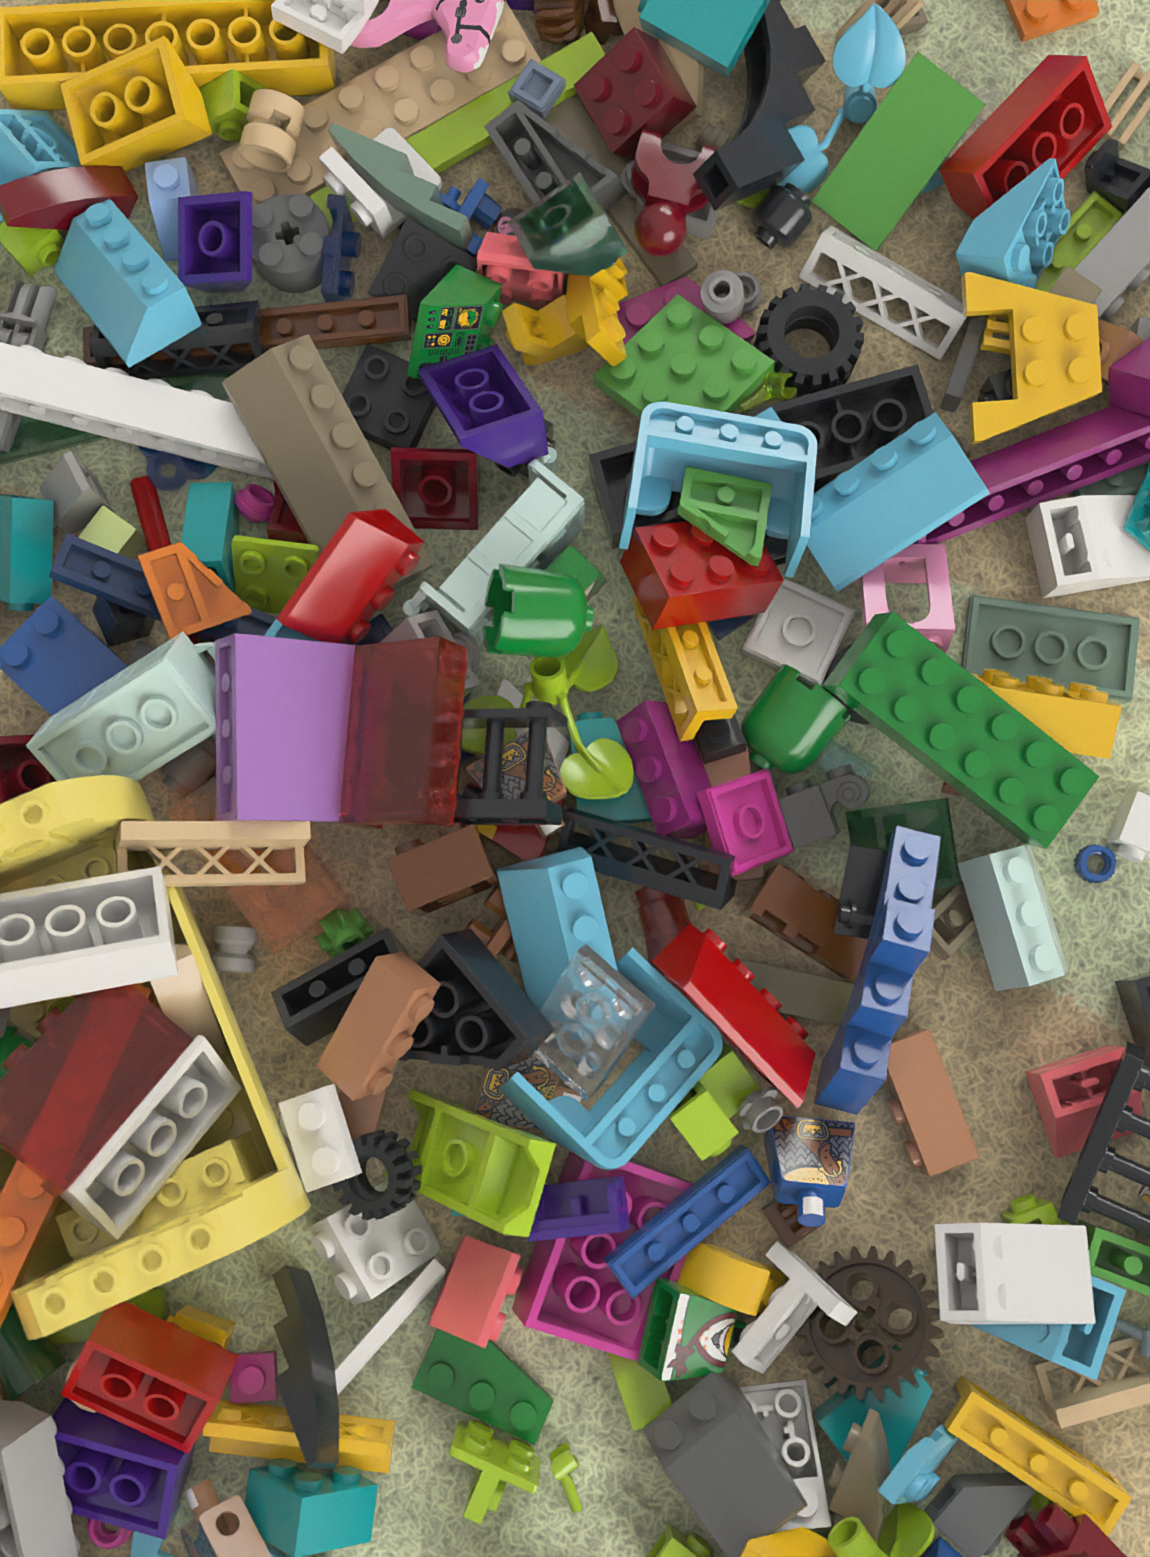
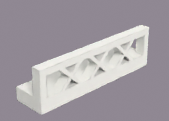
M832 225L822 232L798 277L817 289L819 284L828 286L826 292L832 295L836 290L844 294L842 299L844 304L851 301L856 307V312L938 360H941L968 317L963 316L961 300ZM822 253L837 261L841 277L827 281L812 272ZM846 267L852 269L855 273L848 274ZM863 276L871 280L876 297L865 301L854 297L849 280ZM842 283L844 290L840 289L835 285ZM881 287H883L891 293L883 295ZM898 297L907 301L912 318L899 322L890 318L885 301ZM877 303H878V306H879V310H880V311L876 310L875 308L871 307L870 305H874V304H877ZM917 308L927 314L919 316ZM936 318L950 326L949 331L939 346L924 338L921 322ZM914 324L915 332L906 326Z

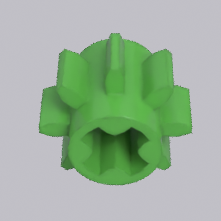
M355 907L351 911L337 908L329 912L323 920H320L319 923L324 932L318 934L315 938L322 951H326L330 959L366 940V937L373 934L374 930L368 920L363 918L358 908Z

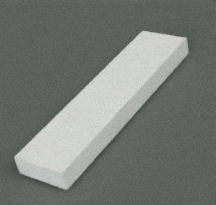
M437 1253L337 1365L335 1368L337 1395L445 1275L450 1262L440 1253Z

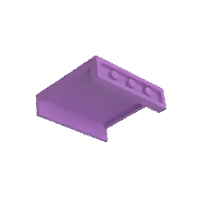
M238 633L215 641L217 821H310L356 823V825L384 822V820L376 817L377 799H386L383 791L385 751L382 748L384 708L381 704V682L384 668L381 662L379 647Z

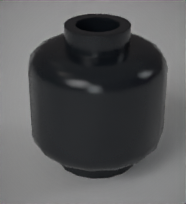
M786 182L784 186L773 185L751 213L752 223L757 228L753 233L754 237L769 249H773L776 244L784 248L791 247L812 220V213L809 209L812 203L811 200L800 189Z

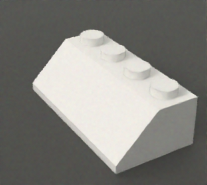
M198 1035L184 1045L58 1193L80 1217L117 1241L242 1089L205 1037Z

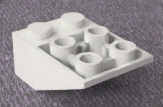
M1136 495L1076 496L1042 502L1025 517L1043 599L1150 580V552L1123 529Z
M1009 1223L934 1224L940 1321L952 1324H1096L1086 1226Z
M806 1380L739 1387L808 1504L774 1533L803 1526L818 1535L827 1536L831 1528V1521Z

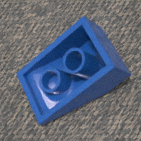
M52 596L0 647V669L51 715L59 712L129 666L72 611Z

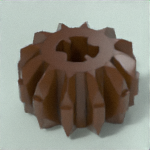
M534 0L535 28L541 41L556 45H568V43L578 40L584 29L583 20L586 16L584 5L586 1Z

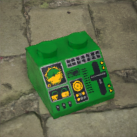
M456 264L420 302L407 375L412 378H420L418 369L495 345V339L491 338L492 329L497 325L503 310V303L499 302L503 284Z

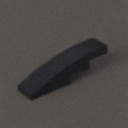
M286 1265L272 1276L288 1316L273 1327L289 1369L274 1379L307 1467L332 1469L339 1464V1405L334 1359L325 1317L309 1272Z

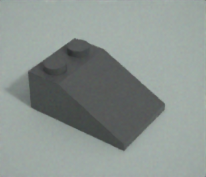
M710 1372L643 1428L663 1470L727 1557H739L748 1540L773 1534L808 1505L741 1389L733 1380Z

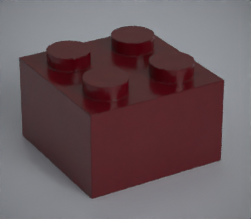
M635 27L573 85L611 153L632 161L635 159L643 128L661 132L663 138L697 108L659 40Z

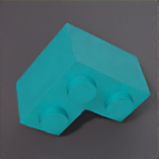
M284 1458L272 1459L269 1461L268 1466L249 1469L245 1506L262 1539L291 1557H302L371 1542L378 1484L361 1476L359 1469L350 1466H339L333 1469V1473L319 1475L305 1472L296 1467L297 1463L295 1461Z

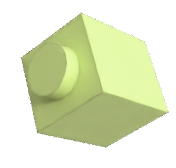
M103 505L78 536L80 539L130 559L134 558L145 543L144 536L136 528Z

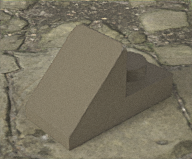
M962 880L953 885L931 907L936 910L930 949L937 957L944 961L950 958L977 929Z

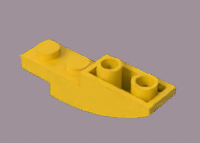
M591 218L584 225L572 258L566 293L568 325L612 367H615L627 358L623 342L626 334L617 314V311L620 310L618 302L628 295L624 277L627 274V270L620 259L619 250L621 249V244L616 235L609 228L603 230Z

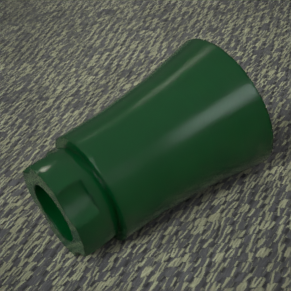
M12 1302L0 1327V1380L8 1401L15 1400L67 1362L45 1336L34 1340L27 1339L14 1302Z

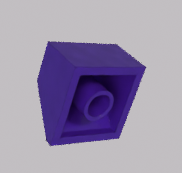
M240 191L178 197V279L184 286L206 293L242 292L252 282L251 192Z

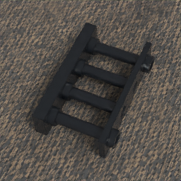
M530 701L526 703L525 708L428 710L427 707L422 705L405 704L401 706V711H384V721L404 730L399 792L394 793V799H377V818L394 825H451L463 821L464 825L562 824V807L547 799L548 794L543 793L547 727H567L568 718L554 709L553 704L543 701ZM486 728L482 792L477 793V799H462L463 795L458 793L463 729ZM505 728H529L525 792H520V799H504L505 795L500 793ZM445 729L440 792L435 793V799H421V795L417 794L422 730Z
M1127 1041L1061 1198L1057 1218L1075 1225L1081 1211L1090 1214L1092 1210L1150 1236L1149 1215L1099 1194V1188L1092 1186L1098 1171L1106 1174L1109 1170L1150 1188V1168L1116 1154V1148L1109 1145L1115 1130L1124 1133L1126 1129L1150 1140V1119L1133 1113V1107L1126 1105L1132 1089L1141 1092L1142 1089L1150 1091V1066L1144 1064L1146 1048Z

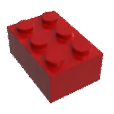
M689 521L635 527L629 541L628 550L625 549L620 560V564L652 630L765 613L784 581L765 544H763L762 558L758 567L752 566Z

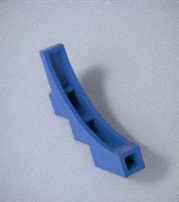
M897 825L891 833L885 871L869 938L840 1026L821 1063L814 1104L857 1115L886 1080L892 1036L908 1016L913 974L930 952L936 910L932 909L931 906L941 840L939 836Z

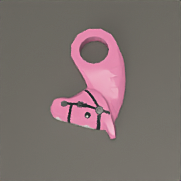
M390 0L388 7L381 15L366 22L351 45L356 48L379 47L411 28L434 19L446 37L445 60L447 66L451 70L463 73L471 72L480 67L485 58L502 14L505 0Z

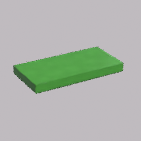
M917 51L817 192L812 202L874 251H878L986 104Z

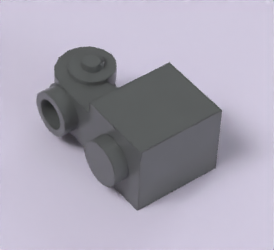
M851 764L826 772L827 782L812 787L810 780L807 779L785 788L787 796L778 799L795 849L841 832L833 812L834 806L838 801L844 807L854 809L861 807L869 799V784L863 777L853 772Z

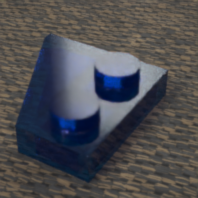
M328 194L326 207L330 210L333 225L331 236H325L321 292L325 303L345 301L346 297L353 296L355 273L350 271L352 258L358 259L361 252V233L355 230L345 196Z

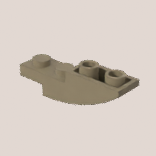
M870 1409L863 1426L853 1422L843 1446V1450L851 1454L848 1462L838 1458L828 1482L829 1486L836 1489L829 1509L837 1513L831 1529L845 1518L857 1517L877 1544L889 1500L878 1490L890 1475V1457L880 1415L878 1412Z

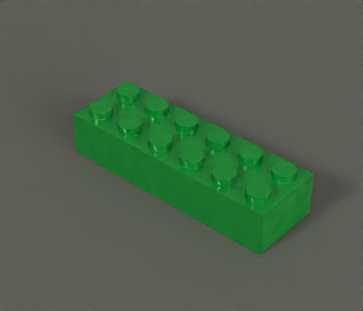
M894 612L878 613L872 617L822 685L1024 844L1047 849L1100 777Z

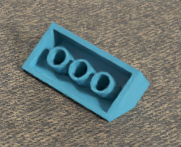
M111 199L94 204L85 212L73 218L54 272L128 368L202 326L184 284Z
M934 412L813 493L810 538L807 546L838 592L981 500L990 492L952 433L937 413Z
M577 847L496 869L525 993L556 1029L548 1038L589 1039L631 1027L592 857L582 847Z

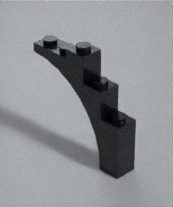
M771 0L744 48L747 69V95L741 124L732 141L715 150L693 173L714 211L781 183L805 161L787 128L801 125L816 110L802 84L826 60L806 25L794 28L779 0Z

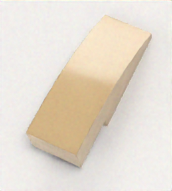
M186 941L175 945L178 976L151 980L149 982L177 1054L187 1042L201 1035L208 1040L219 1055L226 1052L223 1038L193 954Z

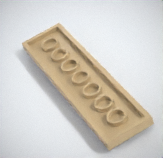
M505 0L502 14L485 58L480 67L475 70L463 73L451 70L447 66L445 60L446 37L441 29L438 33L430 35L304 105L305 115L298 138L294 139L297 146L290 171L274 173L247 163L238 153L240 142L223 150L219 155L238 189L252 193V207L281 194L303 193L310 197L313 193L327 186L322 179L326 172L319 157L331 146L342 157L328 131L331 123L372 140L385 129L393 128L406 140L517 76L523 71L530 59L537 63H540L541 59Z

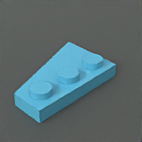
M938 1426L929 1438L924 1437L904 1454L878 1491L893 1505L907 1502L912 1503L915 1500L919 1502L921 1499L925 1501L941 1480L935 1472L960 1439L950 1433L945 1426Z

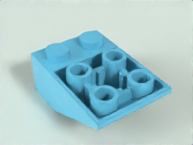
M1049 158L972 221L955 253L962 276L964 273L972 272L1036 289L1037 281L1043 269L1047 268L1052 261L1054 248L1060 236L1066 234L1070 224V211L1066 209L1063 196L1064 180L1059 176L1055 158Z
M1091 1276L1096 1324L969 1325L1097 1380L1126 1290Z

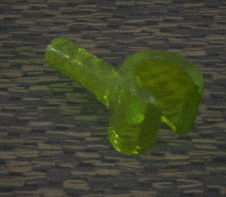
M783 372L768 373L765 377L763 388L739 403V411L744 414L770 398H793L796 395L797 388L784 387L787 378L793 374Z

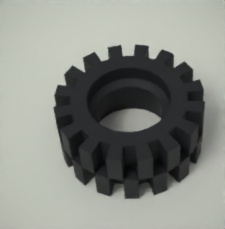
M377 1130L352 1140L362 1173L332 1185L334 1192L343 1190L344 1196L338 1199L342 1206L352 1203L348 1212L353 1216L362 1213L361 1219L363 1220L382 1219L405 1208L406 1204L412 1202L416 1197L412 1192L420 1189L422 1181L416 1180L414 1177L422 1173L421 1165L413 1166L412 1160L419 1157L416 1150L409 1153L405 1150L411 1143L406 1138L396 1141L399 1133L394 1131L385 1133V1130ZM371 1157L379 1159L386 1168L388 1186L383 1192L374 1189L368 1181L366 1163Z

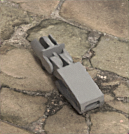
M15 279L5 312L0 313V342L17 347L29 345L42 351L45 340L50 341L45 331L57 297L56 289L31 282L24 283L21 280ZM0 410V451H10L23 420V415Z

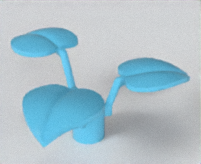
M872 4L843 33L833 52L834 71L838 78L846 84L843 92L844 106L837 110L835 120L820 143H818L815 130L808 125H795L787 128L805 161L777 185L784 186L787 182L800 189L803 193L817 188L828 172V159L822 151L830 145L843 119L848 118L854 123L869 121L877 109L876 87H891L901 76L906 58L904 43L896 24L878 4ZM937 170L921 193L932 191L944 184L939 170Z

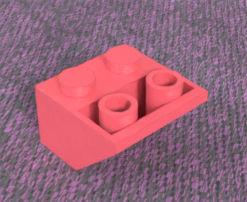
M491 232L486 233L477 254L478 273L503 284L499 302L510 304L512 299L528 301L532 307L542 309L565 294L570 261L568 242Z
M1105 1045L1025 1071L1054 1157L1059 1158L1082 1150L1125 1047ZM1132 1089L1126 1105L1133 1107L1132 1112L1140 1116L1141 1092ZM1125 1129L1124 1133L1115 1130L1111 1140L1133 1134V1132Z
M466 1235L461 1236L427 1324L483 1348H486L488 1340L496 1342L506 1317L505 1313L500 1312L504 1298L508 1294L514 1295L523 1274V1268L517 1266L521 1255Z

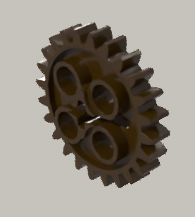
M853 1246L851 1249V1260L847 1261L836 1251L834 1252L836 1266L830 1268L823 1261L818 1262L823 1273L821 1278L862 1316L867 1319L873 1317L883 1332L902 1344V1349L896 1351L869 1328L863 1330L855 1317L848 1323L846 1331L841 1337L836 1339L826 1337L825 1327L833 1318L829 1317L817 1306L804 1322L805 1325H802L795 1333L797 1338L808 1340L798 1348V1351L803 1357L815 1356L807 1367L813 1374L825 1369L821 1381L825 1387L829 1388L837 1380L839 1381L838 1394L843 1398H846L851 1389L855 1388L857 1400L860 1403H865L868 1392L873 1391L878 1402L882 1404L885 1401V1389L891 1388L895 1395L901 1399L903 1398L901 1383L905 1380L912 1387L919 1388L918 1381L914 1375L917 1370L931 1375L932 1370L924 1360L926 1355L932 1357H940L941 1355L939 1349L931 1344V1339L944 1338L943 1330L931 1323L940 1319V1309L928 1307L938 1297L934 1290L920 1291L927 1282L925 1275L920 1273L910 1278L913 1268L911 1261L907 1259L899 1267H896V1255L891 1250L886 1254L883 1261L879 1260L878 1251L875 1246L870 1247L867 1258H862L856 1246ZM865 1280L873 1283V1292L868 1299L858 1301L852 1298V1288L857 1282ZM899 1308L909 1310L912 1313V1320L906 1328L896 1330L889 1327V1317L894 1310ZM879 1346L885 1351L883 1363L874 1369L864 1367L862 1363L864 1351L869 1347Z

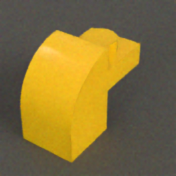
M565 294L538 311L517 303H513L502 310L507 326L505 329L507 339L515 350L521 351L526 365H540L580 352L590 346L568 325Z
M701 1241L687 1253L677 1282L711 1301L756 1316L757 1313L762 1314L768 1307L771 1295L776 1289L784 1285L787 1276L777 1267L746 1259L726 1248Z

